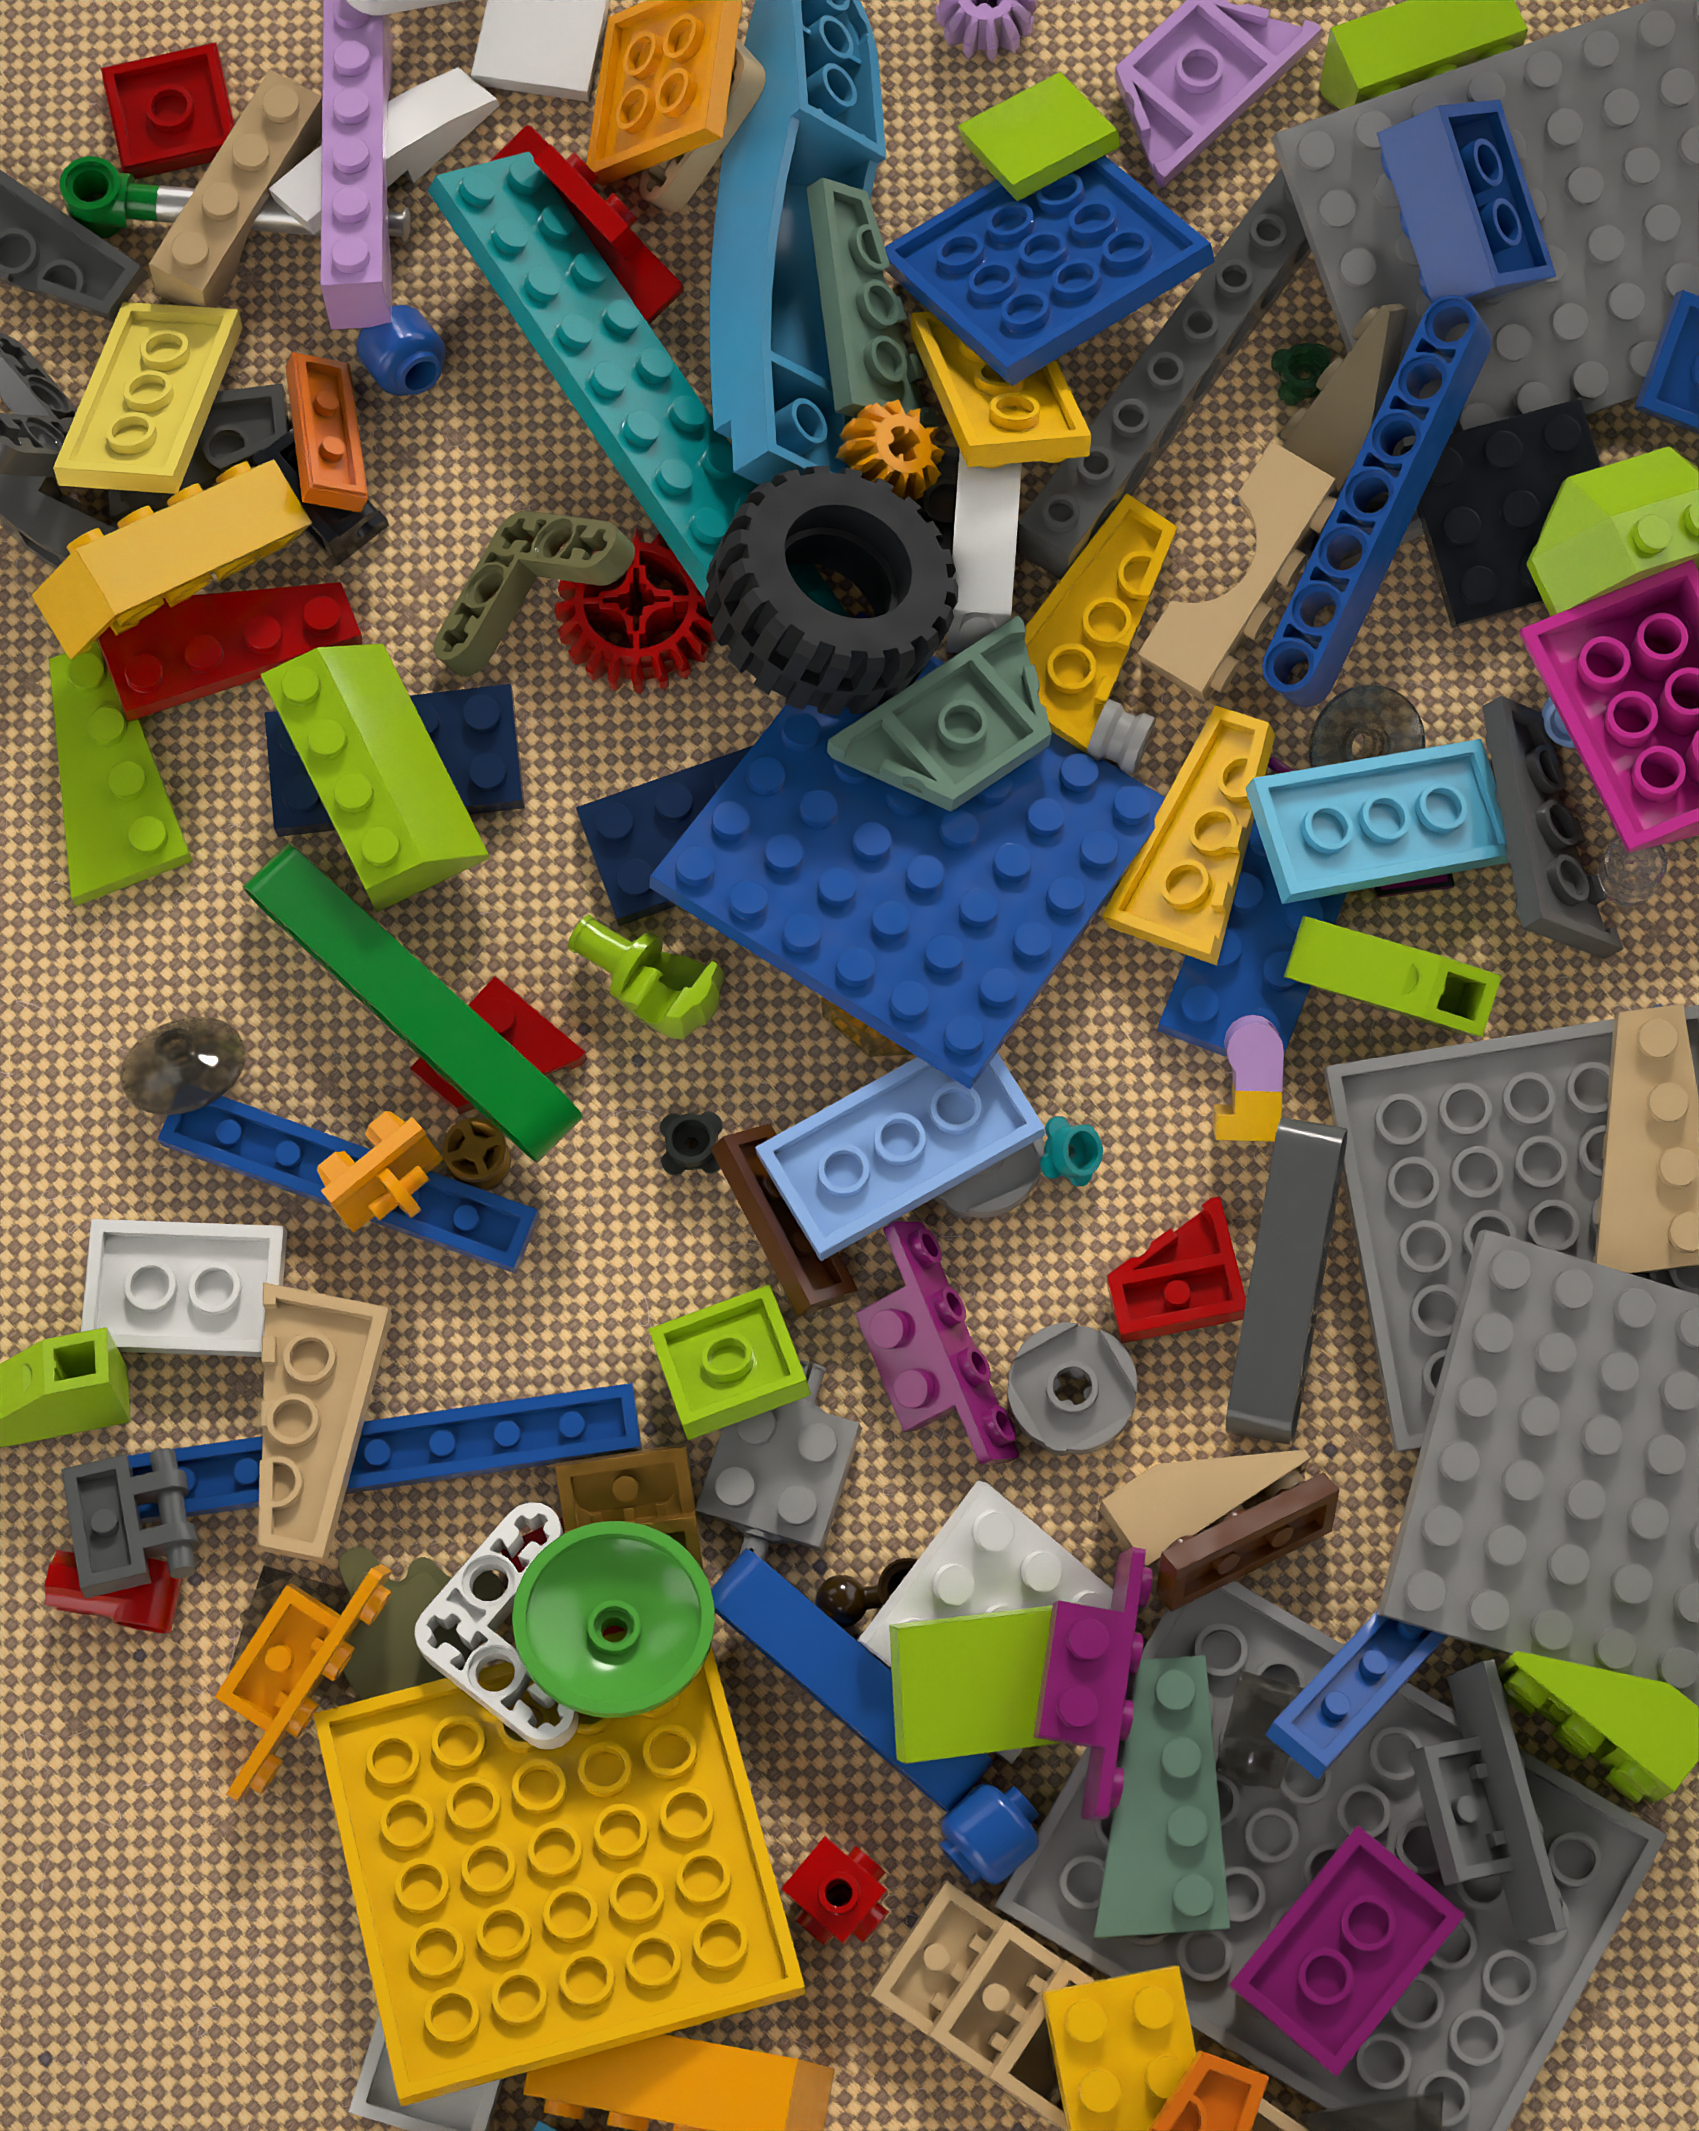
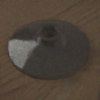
M1373 684L1349 688L1330 700L1314 723L1308 750L1310 768L1424 749L1426 740L1422 720L1414 705L1401 693L1391 688ZM1361 733L1364 739L1363 748L1359 753L1353 755V741Z
M188 1017L174 1020L150 1031L130 1049L122 1063L120 1071L121 1085L129 1101L146 1112L159 1115H175L194 1111L214 1102L235 1084L245 1065V1047L239 1033L231 1025L219 1019Z

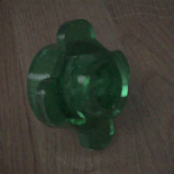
M1300 343L1288 350L1280 349L1273 355L1271 368L1279 375L1281 386L1278 389V398L1282 403L1288 406H1296L1302 399L1313 398L1319 395L1321 391L1316 387V383L1324 370L1330 365L1331 353L1326 346L1319 343ZM1305 370L1309 372L1310 376L1307 379H1302L1298 373Z

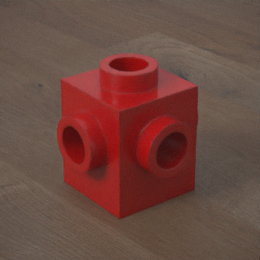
M826 1836L823 1837L781 1887L783 1894L802 1909L794 1920L823 1946L832 1937L844 1947L853 1936L864 1943L889 1913L881 1905V1902L888 1895V1891L879 1883V1880L886 1872L858 1847L855 1846L847 1855ZM837 1886H846L852 1891L851 1900L844 1906H834L828 1902L830 1891Z

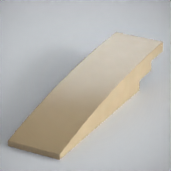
M943 1881L868 1995L1060 2130L1068 2131L1041 1991L1095 1980L1067 1960H1062L1007 1920H1002L948 1881ZM1263 2098L1251 2131H1309Z

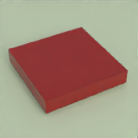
M216 42L101 68L122 172L133 174L134 180L211 163L235 125L221 56Z

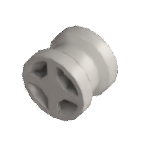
M1108 699L1092 733L1086 755L1097 761L1105 758L1118 763L1121 771L1134 775L1150 741L1156 717L1146 713L1138 716L1131 715L1124 711L1122 704Z

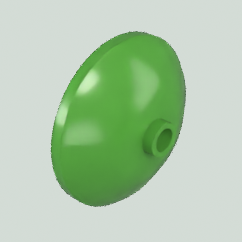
M606 1521L581 1526L563 1534L548 1544L534 1558L523 1574L516 1591L512 1611V1626L520 1660L531 1679L545 1694L559 1704L582 1714L604 1718H622L646 1713L664 1705L680 1694L693 1681L705 1663L710 1651L714 1634L715 1612L712 1592L703 1570L680 1543L670 1536L645 1525L623 1521ZM610 1626L622 1627L627 1632L625 1638L619 1642H609L602 1636L604 1630Z

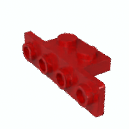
M526 125L490 161L525 152L531 153L534 158L533 162L547 176L648 325H650L684 291L683 284L630 228L638 220L630 209L614 193L604 201L591 187L599 178L575 152L565 160L532 126Z

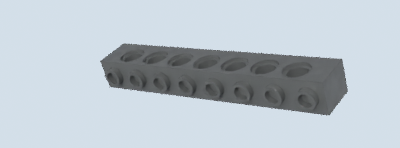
M1280 168L1214 257L1215 262L1205 269L1088 427L1091 433L1090 456L1065 459L1018 521L1016 552L1059 580L1069 570L1126 493L1130 496L1134 494L1312 252L1282 168Z

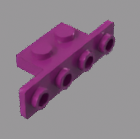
M892 1222L885 1226L883 1231L906 1286L856 1312L855 1315L902 1431H917L957 1410L981 1465L1009 1463L1017 1459L1019 1451L1014 1442L1016 1431L1013 1421L1005 1409L999 1406L989 1382L991 1370L984 1354L975 1347L965 1324L966 1309L958 1293L950 1287L941 1266L942 1252L938 1241L922 1222Z
M1131 1547L1119 1554L1110 1610L1060 1600L1054 1602L1052 1606L1033 1737L1091 1748L1081 1819L1098 1821L1108 1818L1110 1808L1116 1809L1122 1797L1124 1770L1123 1768L1116 1767L1119 1740L1126 1741L1128 1739L1134 1714L1133 1701L1125 1700L1129 1673L1136 1674L1143 1651L1142 1634L1135 1633L1138 1607L1144 1608L1147 1605L1152 1587V1569L1144 1567L1146 1549Z

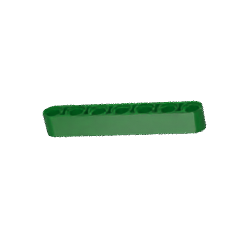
M287 843L242 886L249 897L278 926L534 1162L538 1163L584 1118L579 1109L557 1086L294 846Z

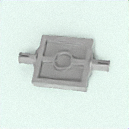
M800 1361L812 1395L722 1428L696 1512L700 1516L730 1524L745 1537L739 1555L747 1548L764 1561L769 1543H794L821 1552L824 1550L862 1427L859 1422L828 1414L815 1404L824 1373L827 1370L823 1366L814 1363L812 1367L810 1362Z

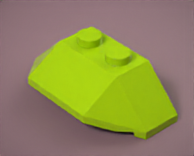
M1668 446L1567 477L1561 484L1543 525L1537 545L1533 548L1526 564L1550 616L1692 559L1699 571V468Z

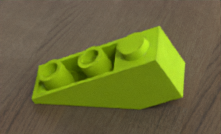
M1303 916L1284 977L1457 1034L1483 1037L1502 975L1441 955Z
M107 1327L43 1339L0 1363V1448L131 1422L128 1367Z

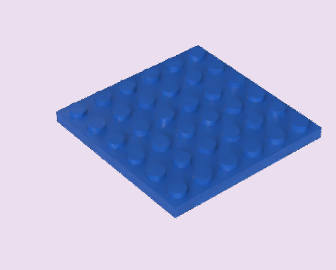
M861 611L855 616V618L860 619L870 618ZM932 656L916 681L944 664V662ZM786 704L650 875L649 888L963 1086L971 1089L1119 885L1123 875L1155 829V816L1165 797L1107 761L1092 759L1086 753L1052 732L1050 744L1047 748L950 812L832 759L827 753L828 739L869 712L850 714L848 707H844L840 715L818 714L816 706L806 705L804 710H800Z

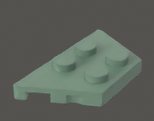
M1018 615L828 739L827 753L832 759L951 812L1047 748L1050 744L1052 732L1046 708L1040 703L1038 695L1040 685L1035 665H1031L1024 640L1026 629L1023 620Z

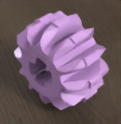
M939 0V5L936 6V22L939 23V27L944 28V39L947 41L948 47L963 43V53L966 55L967 60L977 50H986V56L993 62L997 57L999 47L1015 54L1020 46V37H1030V33L1034 28V17L1032 15L1036 11L1037 0Z

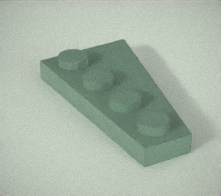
M822 177L806 187L835 412L857 418V413L870 404L873 405L877 402L880 406H883L889 401L893 402L899 399L905 414L910 410L921 408L920 424L924 428H939L941 426L935 406H924L917 382L925 378L919 355H908L899 326L900 323L907 320L900 296L896 297L892 289L886 284L882 270L890 266L868 193L867 191Z
M1206 1655L1143 1659L1135 1675L1131 1700L1134 1705L1133 1722L1129 1737L1124 1743L1121 1768L1124 1770V1786L1120 1803L1116 1809L1114 1808L1093 1940L1225 1931L1230 1929Z

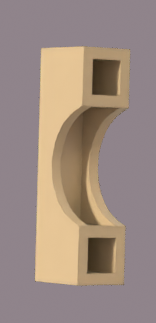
M269 69L149 262L156 294L181 306L217 307L238 273L240 258L249 232L261 208L271 194L268 188L311 154L322 136L321 95Z
M1271 441L1238 493L1240 505L1256 530V550L1249 570L1233 589L1218 598L1198 603L1170 601L1138 652L1142 664L1206 702L1213 689L1222 693L1239 668L1241 661L1234 657L1247 636L1256 640L1261 634L1274 610L1273 607L1267 604L1280 583L1289 587L1299 574L1307 558V555L1301 552V549L1312 531L1314 530L1319 534L1322 533L1337 501L1334 498L1337 493L1336 479Z

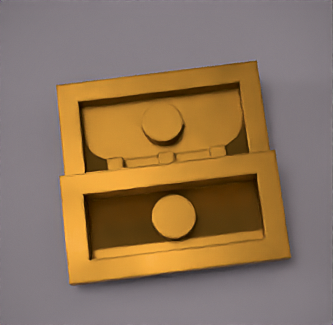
M686 1444L556 1463L555 1469L565 1533L581 1526L606 1521H623L645 1525L670 1536L680 1543L693 1556L704 1572Z

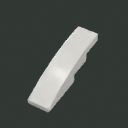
M457 67L419 84L388 101L386 121L387 188L401 175L415 183L500 106L497 99ZM322 145L268 188L274 201L313 235L321 229Z

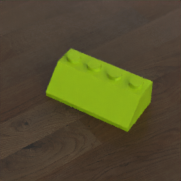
M384 644L318 647L260 674L376 913L490 859Z

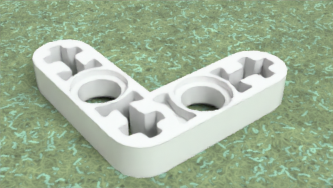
M529 1502L517 1506L503 1519L428 1605L416 1622L414 1635L419 1650L430 1665L529 1744L539 1749L552 1750L563 1746L572 1739L578 1728V1712L558 1704L557 1712L561 1722L555 1727L545 1722L536 1729L537 1720L531 1708L520 1700L526 1689H528L531 1698L544 1708H551L556 1701L545 1694L535 1683L528 1687L529 1682L533 1680L524 1668L517 1650L495 1633L513 1611L518 1585L530 1563L548 1544L564 1534L558 1516L550 1507L542 1503ZM542 1524H545L543 1530L547 1542L542 1546L533 1541L527 1544L518 1555L521 1565L525 1569L518 1573L512 1562L499 1553L501 1550L506 1549L513 1559L524 1544L520 1533L521 1529L528 1526L530 1529L536 1530ZM489 1570H498L508 1577L509 1582L507 1590L500 1598L493 1601H482L473 1595V1583L480 1574ZM457 1623L456 1631L461 1641L473 1651L468 1660L465 1662L461 1652L449 1643L444 1642L436 1649L435 1647L438 1642L433 1634L434 1629L440 1625L449 1630ZM480 1641H484V1642H485L484 1644H482V1645H480V1646L478 1647ZM496 1659L511 1663L515 1668V1674L508 1687L498 1692H490L481 1688L478 1678L484 1665ZM465 1664L464 1669L462 1671L458 1670V1668L462 1667ZM515 1704V1707L512 1711L507 1709Z

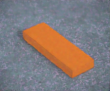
M292 352L285 368L302 502L361 513L368 500L350 363Z

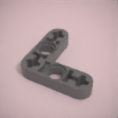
M0 333V398L14 413H0V473L5 475L56 477L53 466L75 417L77 408L21 343L4 333Z

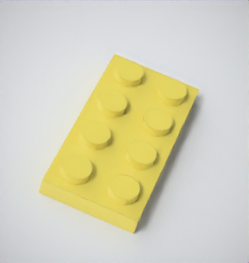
M123 302L53 466L58 485L153 493H178L243 326L239 310Z

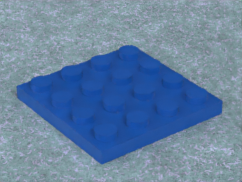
M1104 155L1019 201H1016L997 179L886 245L885 250L890 266L884 270L1007 383L1013 386L1166 291L1187 280L1214 263L1215 260L1211 243Z

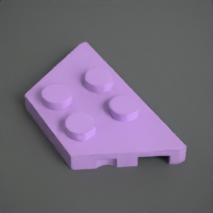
M1186 0L1115 67L1114 79L1156 183L1162 189L1165 188L1320 41L1322 27L1308 20H1305L1303 27L1272 19L1269 18V9L1250 4L1235 5L1227 0Z

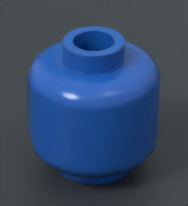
M407 305L392 306L391 323L362 328L356 343L357 356L360 362L386 393L395 396L417 395L429 390L440 378L446 360V348L443 340L419 310Z
M981 1783L944 1815L941 1820V1830L945 1839L938 1846L971 1884L975 1885L982 1879L989 1884L999 1885L1038 1849V1835L1031 1823L1039 1817V1814L1025 1796L1014 1786H1011L1003 1794L995 1786Z

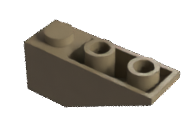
M1402 303L1383 305L1380 310L1377 307H1373L1363 316L1352 333V337L1357 340L1344 360L1338 357L1324 370L1316 383V387L1321 391L1308 410L1304 407L1300 408L1289 419L1280 434L1285 440L1281 447L1336 479L1337 493L1334 496L1336 500L1342 491L1398 371L1408 308Z

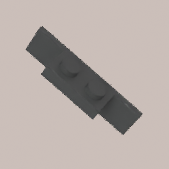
M1494 1659L1482 1661L1447 1675L1463 1739L1424 1746L1410 1751L1409 1754L1444 1886L1500 1875L1517 1941L1521 1942L1566 1930L1567 1926L1562 1911L1561 1892L1554 1882L1544 1845L1543 1826L1536 1815L1527 1783L1525 1760L1517 1746L1508 1713L1506 1690L1499 1680Z

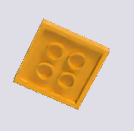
M646 0L608 17L586 161L588 167L599 178L595 183L604 186L723 138L724 128L727 123V105L731 76L735 67L734 55L738 26L743 10L742 0Z

